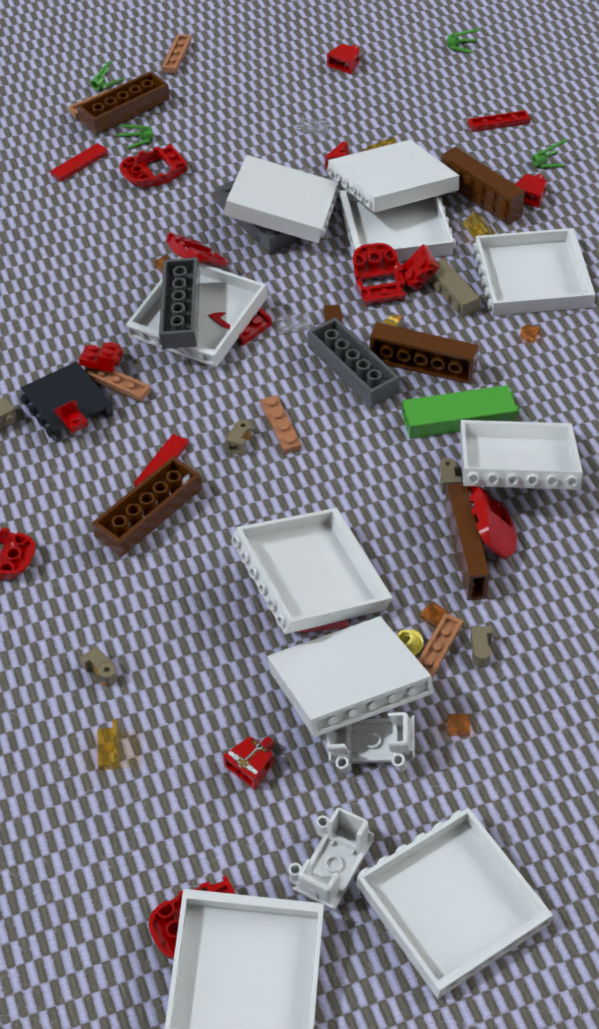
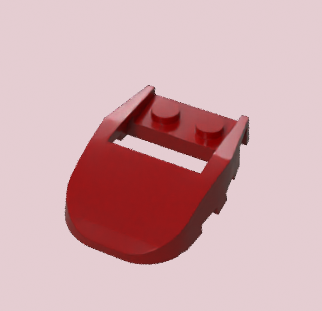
M171 143L168 144V147L162 149L158 146L152 148L153 151L150 152L140 151L138 156H130L119 165L120 172L127 181L143 188L169 183L188 171V163ZM162 158L170 168V172L165 175L161 173L155 177L146 165Z
M168 232L166 243L180 257H197L198 263L218 269H225L229 261L226 258L221 257L217 252L215 254L211 253L212 249L201 244L200 241Z
M372 243L358 247L353 253L354 275L357 290L366 307L369 304L400 299L404 301L406 292H404L403 267L398 261L395 250L385 243ZM394 275L395 278L393 283L364 287L362 283L364 279Z
M260 307L257 315L251 319L237 340L241 341L242 346L249 343L272 326L271 317ZM225 312L208 315L220 326L230 330L231 325L221 319L226 314Z
M468 486V490L471 491V496H469L470 502L474 503V508L471 511L473 516L478 517L479 522L476 523L481 538L490 550L506 560L515 552L517 546L516 529L512 518L503 502L499 503L497 499H492L485 489L482 490L481 486Z
M2 527L0 530V544H4L0 553V580H11L20 576L30 565L35 554V542L26 534L20 532L15 534L10 532L8 528Z
M227 876L222 877V882L210 885L208 881L199 884L197 888L191 889L236 894ZM183 890L178 892L177 897L170 901L166 900L152 911L148 923L151 936L157 948L163 955L174 960Z

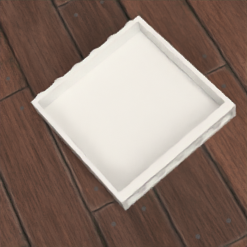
M412 140L328 160L327 172L329 176L374 213L459 190V175Z
M246 155L226 200L223 215L319 243L320 237L324 238L338 196V182Z
M348 190L339 191V204L352 253L362 245L385 243L395 250L398 261L408 260L422 244L428 246L433 257L453 255V250L456 248V239L452 237V228L449 227V219L445 216L446 211L445 207H442L441 196L374 213Z
M574 228L476 236L475 243H473V253H476V264H479L478 271L479 275H482L481 283L482 286H485L484 295L485 298H488L487 306L488 309H491L492 316L592 308L594 306L595 292Z
M199 263L197 347L165 350L217 368L238 339L240 333L244 331L267 299L268 293L266 284ZM162 279L126 324L129 337L162 348L159 337ZM217 312L226 313L221 319L231 325L230 330L220 326L208 315Z
M461 420L460 448L463 486L581 490L583 471L572 423Z
M337 508L240 526L236 528L231 539L232 545L238 551L241 561L246 565L250 577L255 581L260 594L263 595L269 610L272 611L278 626L281 627L284 634L384 611L393 598Z
M381 616L267 656L270 673L314 737L434 694L431 675Z
M469 808L463 811H456L446 822L441 821L437 823L428 833L419 834L412 843L401 845L394 854L389 857L387 855L382 857L375 866L364 868L357 876V888L437 999L550 925L553 914Z
M183 889L165 1029H314L324 903Z

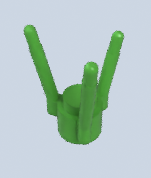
M480 28L451 33L447 38V47H451V50L472 54L473 51L456 46H459V42H477V39H459L457 36L480 31Z
M110 61L90 81L91 86L95 90L100 88L104 90L124 80V78H120L105 84L106 80L103 76L109 71L107 67L111 63Z
M122 124L121 127L141 130L133 133L116 134V137L140 136V139H143V141L128 146V149L150 143V140H153L152 128H148V126Z
M568 140L560 141L532 155L533 165L535 167L540 166V169L564 167V164L545 163L548 162V156L558 153V150L547 152L566 143Z

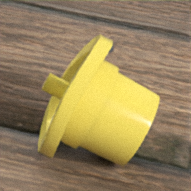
M405 629L397 634L414 656H417L422 651L424 640L418 631Z

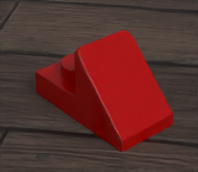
M341 142L325 156L326 170L328 160L349 155L347 142Z
M76 400L54 409V412L71 433L88 426V421L78 410Z

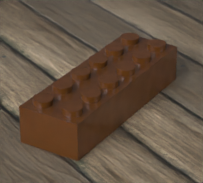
M152 71L147 72L77 105L79 121L97 135L170 100L169 86Z
M457 147L442 154L441 162L459 175V190L457 192L508 225L522 217L525 196L523 189Z
M376 322L370 335V350L387 366L472 384L477 371L479 345L378 322Z
M174 456L171 457L92 522L94 537L122 557L202 490L201 475Z

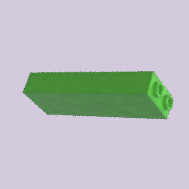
M508 385L402 400V416L409 439L460 432L461 420L516 422L519 415V407L515 405L514 393L510 392Z

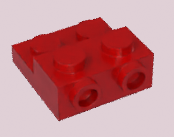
M422 244L402 265L403 278L408 287L418 291L440 268L428 246Z
M104 342L102 348L96 345H86L79 358L78 365L113 372L115 367H119L124 350L113 342Z

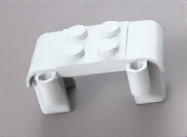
M405 712L388 713L389 718L363 719L326 733V748L329 751V762L336 764L338 769L344 774L352 770V764L392 762L398 771H404L408 766V761L415 759L414 715L409 718Z
M337 808L330 820L327 816H319L317 818L316 832L323 838L311 859H307L303 866L298 863H292L288 868L289 881L296 885V887L292 888L293 891L318 903H324V906L332 910L336 909L374 838V833L368 831V821L342 808Z

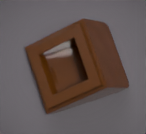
M339 304L323 307L324 322L336 317L342 323L341 307Z

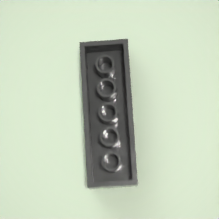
M235 180L216 188L217 204L223 210ZM232 218L269 255L297 242L296 236Z
M197 257L163 260L159 337L162 349L197 347L200 268Z
M336 317L307 331L308 348L370 408L399 393L400 377Z

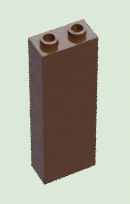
M463 483L447 485L445 512L467 601L486 599L490 574L476 526V519L472 515V504L469 499L468 488L463 486Z

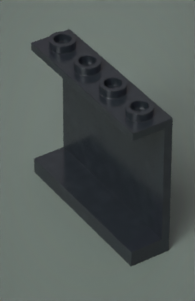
M77 361L20 387L22 394L20 396L23 405L28 406L31 415L37 417L39 425L45 427L47 435L50 438L52 437L56 443L60 442L58 432L67 428L54 412V409L76 400L78 410L85 418L100 411L107 418L114 416L111 401L84 369L78 365Z

